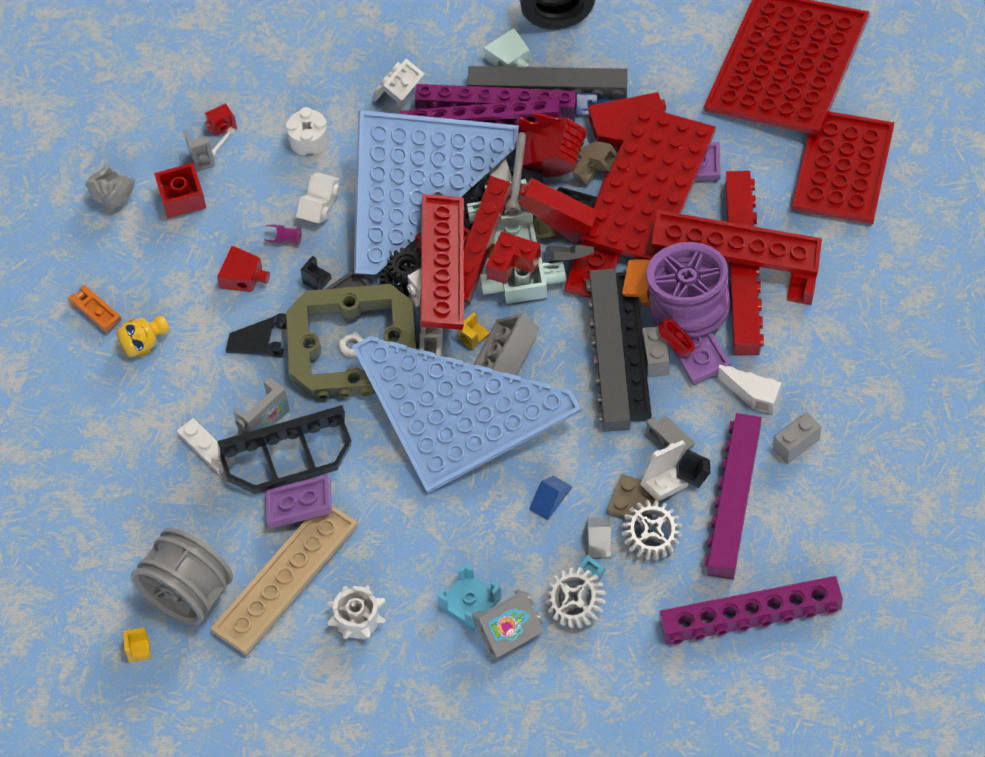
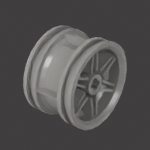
M166 528L161 532L160 537L155 540L153 548L145 559L141 560L137 568L132 571L130 578L140 594L160 611L184 624L198 626L203 622L204 617L208 615L211 606L219 595L226 590L227 585L233 580V573L224 559L207 544L182 530Z

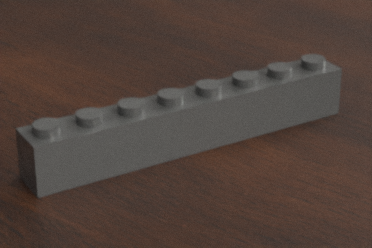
M468 66L467 86L576 91V95L577 93H597V99L610 100L627 98L628 69Z
M615 269L590 271V279H586L587 292L591 291V297H588V308L593 310V316H590V329H595V335H591L592 348L596 347L597 353L593 354L594 366H598L599 371L595 373V383L600 385V392H597V404H602V411H598L599 424H604V432L630 430V413Z

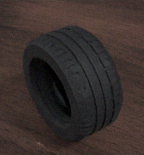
M520 0V5L524 17L533 25L544 29L557 30L574 26L583 21L594 8L595 0Z

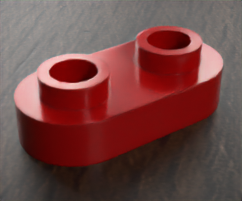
M667 318L659 324L660 336L674 348L677 354L687 356L694 351L695 345L693 340L674 320Z

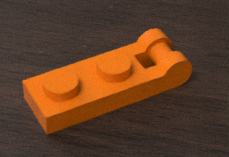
M85 285L79 288L78 293L68 297L69 302L74 307H77L105 333L122 321L121 316Z

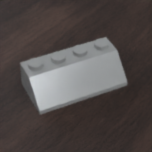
M523 313L497 319L473 365H480L491 368L494 371L517 376L522 362L528 356L531 345L536 341V335L540 328Z

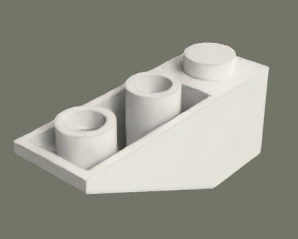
M719 365L718 379L752 409L773 415L781 393V382H777L772 378L757 376L752 372L736 370L731 366Z

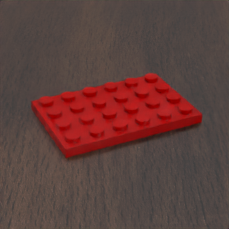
M830 111L820 135H808L792 210L874 224L895 122Z

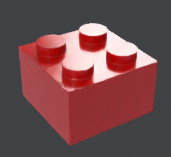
M193 162L154 173L167 219L207 208Z

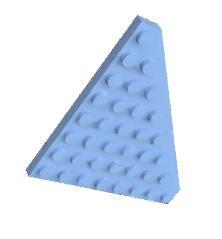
M360 110L358 112L354 275L375 276L388 264L389 256L391 254L394 255L395 250L400 252V248L407 247L415 239V236L421 231L422 194L462 197L517 147L518 126Z
M369 336L352 346L427 493L440 488L582 412L572 391L568 389H560L513 374L501 373L491 368L468 364L458 359L446 358L425 350H417L392 341L380 340L373 336Z

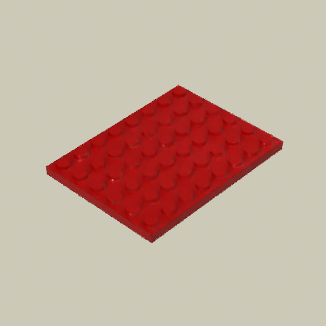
M752 0L704 104V111L819 136L870 17L869 11L814 0Z

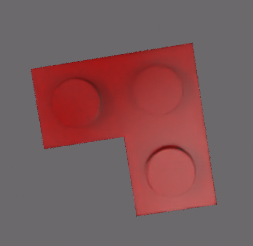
M501 231L486 264L487 278L507 284L514 267L534 273L541 258V243Z

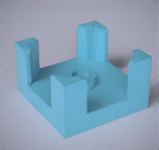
M464 563L458 570V581L446 594V589L443 588L437 595L440 609L475 631L477 626L471 614L478 610L485 612L496 606L502 598L501 586L491 581V587L474 577V569Z

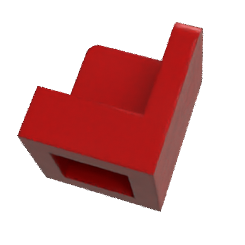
M791 273L787 301L812 305L817 276Z

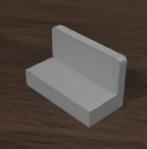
M183 131L191 161L194 163L196 172L214 167L215 162L208 136L192 141L188 131Z
M664 416L659 421L654 417L647 421L646 433L662 448L665 449L671 443L675 444L683 440L686 444L681 452V457L694 446V441L667 416Z

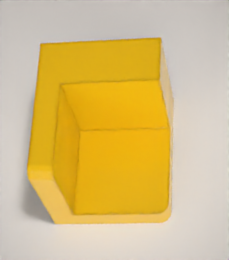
M473 312L464 320L463 330H457L459 340L474 350L488 337L489 331L478 323V315Z
M146 628L123 631L124 649L129 663L150 660V640Z

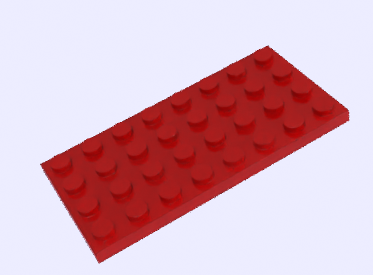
M639 105L594 209L598 210L594 224L586 235H582V243L639 260H651L655 254L661 251L651 248L656 211L682 213L716 132V126Z

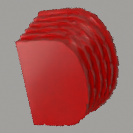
M533 113L532 116L539 119V122H529L522 117L517 118V122L522 128L518 130V134L520 132L526 134L522 168L541 170L543 177L561 176L574 171L587 135V131L583 126L567 117L555 118L539 113Z

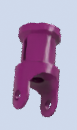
M265 225L277 229L276 239H264L265 241L279 244L292 242L295 245H300L302 238L301 227L293 229L285 228L284 225Z

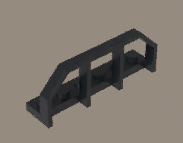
M340 405L217 441L218 457L227 482L257 494L338 470L351 447L352 440L345 425L344 408ZM340 426L345 444L335 462L315 467L304 434L317 433L327 427ZM299 438L310 469L278 478L266 445H275L282 440ZM261 447L272 480L254 485L230 474L225 457H234L238 453L254 451Z

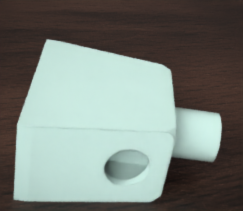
M514 28L484 47L485 60L495 67H531L528 64L530 62L529 48Z

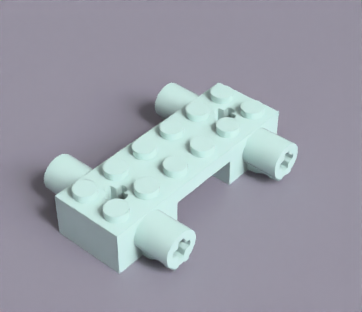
M526 179L521 180L520 188L523 183L526 184ZM481 201L467 204L470 224H473ZM523 207L521 208V214L516 217L508 216L505 212L503 213L494 238V244H496L501 231L537 242L532 213ZM540 258L534 273L514 267L507 284L488 279L487 273L480 274L483 295L504 292L506 304L547 298V284L566 282L563 261L542 263Z

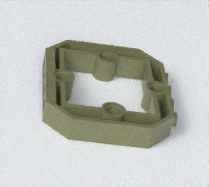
M391 284L306 291L286 311L288 361L291 382L313 399L327 400L330 397L349 398L354 395L367 397L376 394L366 372L357 367L348 368L345 372L312 374V360L317 359L321 355L319 337L314 333H310L309 315L341 313L347 319H354L360 315L361 311L392 308L393 325L385 329L383 333L384 341L391 342L390 339L395 337L399 339L392 342L417 349L413 301ZM347 304H354L352 307H346ZM310 344L314 345V347L312 348H305ZM353 379L359 380L357 383H350Z

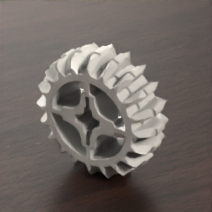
M646 500L645 507L639 502L636 505L637 510L631 507L629 510L631 515L626 514L624 517L627 522L622 523V528L627 530L622 532V536L629 537L624 543L625 545L633 544L629 549L630 552H633L635 549L639 550L637 557H640L642 552L646 553L645 560H649L650 554H653L654 560H658L659 553L665 558L667 556L666 550L672 553L674 551L672 545L678 546L679 544L676 538L682 536L681 532L676 531L681 529L682 525L674 523L679 519V516L671 517L674 509L671 508L667 512L665 510L666 503H663L660 508L658 507L657 500L654 501L653 506L650 505L649 500ZM655 514L660 517L656 520H650L647 517H643V515ZM636 520L640 523L639 526L643 531L639 538L636 537L634 532ZM664 522L667 523L669 528L668 540L663 537L664 534L661 531V526ZM649 528H656L655 532L648 533ZM648 540H653L657 544L660 543L661 545L653 547L647 546L643 543H645Z
M581 567L577 571L574 568H569V574L564 570L561 571L562 578L554 576V580L557 582L555 585L549 583V587L553 590L552 592H546V595L551 597V599L546 601V604L551 606L548 612L554 614L553 619L556 621L560 620L561 625L565 626L568 623V627L572 629L575 624L578 628H582L583 621L586 625H591L590 618L598 620V616L595 613L597 611L602 613L603 609L599 606L600 604H606V601L601 599V597L606 595V592L600 590L604 584L597 582L599 579L597 575L592 576L590 570L584 572V569ZM575 581L585 582L576 588H571L568 585ZM591 589L592 599L590 605H588L586 599ZM564 591L565 600L562 602L563 605L561 606L560 598L562 592ZM575 594L579 598L577 602L573 598ZM575 608H581L583 610L582 613L577 615L567 614L569 611H573Z

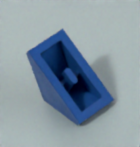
M555 476L542 480L530 505V510L549 520L570 492L572 486Z

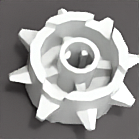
M368 585L365 588L353 586L352 589L345 586L343 587V593L341 591L334 601H328L327 603L334 611V616L327 624L328 626H337L344 639L348 637L357 639L369 638L379 623H385L386 621L379 614V608L386 601L384 598H375Z

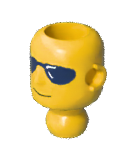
M161 315L156 316L150 323L144 318H137L135 320L132 318L122 323L123 326L118 328L116 336L127 356L136 357L139 355V357L150 353V349L155 347L157 344L156 336L167 334L170 328L164 316Z

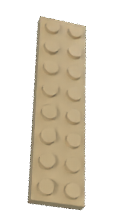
M332 506V513L305 520L210 628L211 632L247 656L358 527V522Z

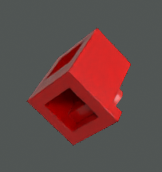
M226 103L205 112L206 121L204 125L209 133L212 132L214 136L227 131L229 127L237 129L235 116Z

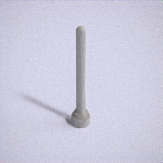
M524 132L518 134L512 179L513 188L504 210L506 215L514 217L521 214L522 208L518 204V193L520 190L526 134Z

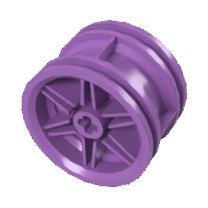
M683 242L670 245L654 255L647 267V281L650 292V314L655 324L659 326L662 321L670 318L689 337L707 334L722 325L730 311V299L727 288L728 267L725 258L720 252L702 243Z

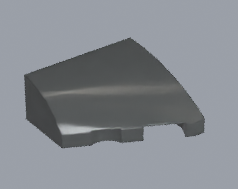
M550 245L545 248L544 263L581 258L593 253L594 247Z

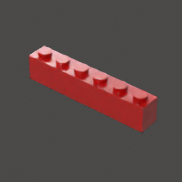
M493 176L489 178L464 247V302L469 304L472 302L480 274H482L504 213L506 202L513 188L510 182Z

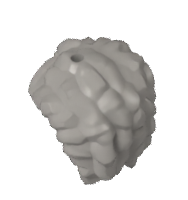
M105 166L101 171L90 176L85 186L96 202L115 209L122 206L130 197L134 189L135 179L127 178L126 175L123 176L122 174L118 175L116 171H112L110 166Z

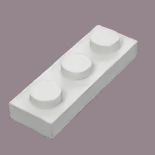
M194 418L177 430L178 436L218 475L223 472L218 457L217 441ZM225 457L228 467L235 463L234 457Z

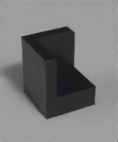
M314 256L300 269L303 284L313 290H322L332 279L330 273L318 267L317 258Z
M687 450L676 464L677 478L700 488L711 473L710 460L691 450Z

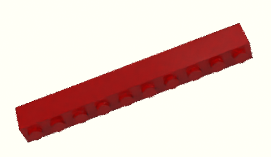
M726 171L727 222L748 226L757 225V212H753V208H756V195H752V191H755V179H751V171ZM729 262L734 356L759 355L760 347H764V334H760L759 330L763 329V316H759L758 312L762 311V299H758L757 295L761 294V281H757L756 277L760 276V267Z

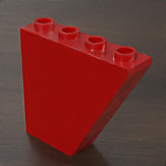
M659 92L588 106V117L595 141L611 144L618 153L638 106L641 105L665 112V100L660 98Z

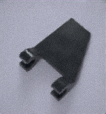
M279 313L271 318L229 333L226 352L268 354L277 358L283 357L284 349L281 348V342L275 341L270 344L269 342L273 326L279 329H287L286 314Z

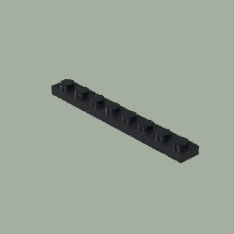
M626 272L616 273L630 420L652 418L639 300L638 297L623 296Z

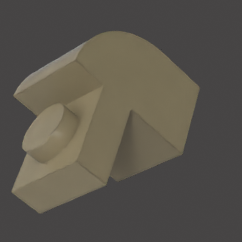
M594 142L588 144L581 149L579 153L580 161L572 173L582 185L588 186L597 170L610 173L618 153L608 143Z

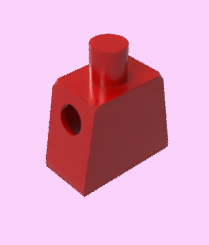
M231 246L217 275V279L221 289L251 292L254 290L257 282L265 284L269 282L270 272L262 270L261 259L258 256Z

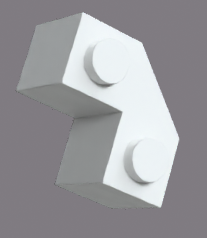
M321 173L312 174L307 195L299 199L296 217L315 223L326 221L336 197L339 196L341 191V185H339L340 178Z

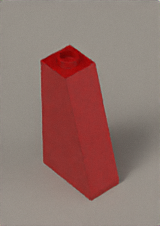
M533 178L527 184L523 183L518 193L521 196L518 202L519 205L575 245L581 241L582 235H586L592 228L598 210Z

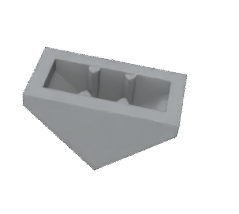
M588 518L589 556L593 559H611L610 518Z

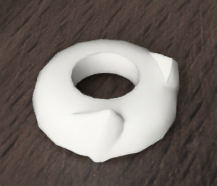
M357 332L345 335L338 341L340 353L348 359L358 358L354 349L347 348L346 344L349 341H356L358 343L364 339Z

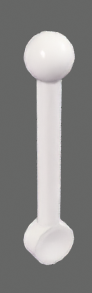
M233 127L228 128L227 133L212 150L213 157L216 156V151L229 135L235 133Z

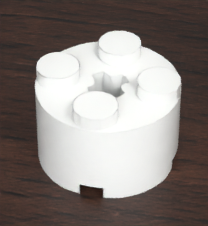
M304 107L293 114L287 121L288 139L291 149L295 153L302 156L311 153L316 155L327 147L329 139L327 122L325 117L318 111Z

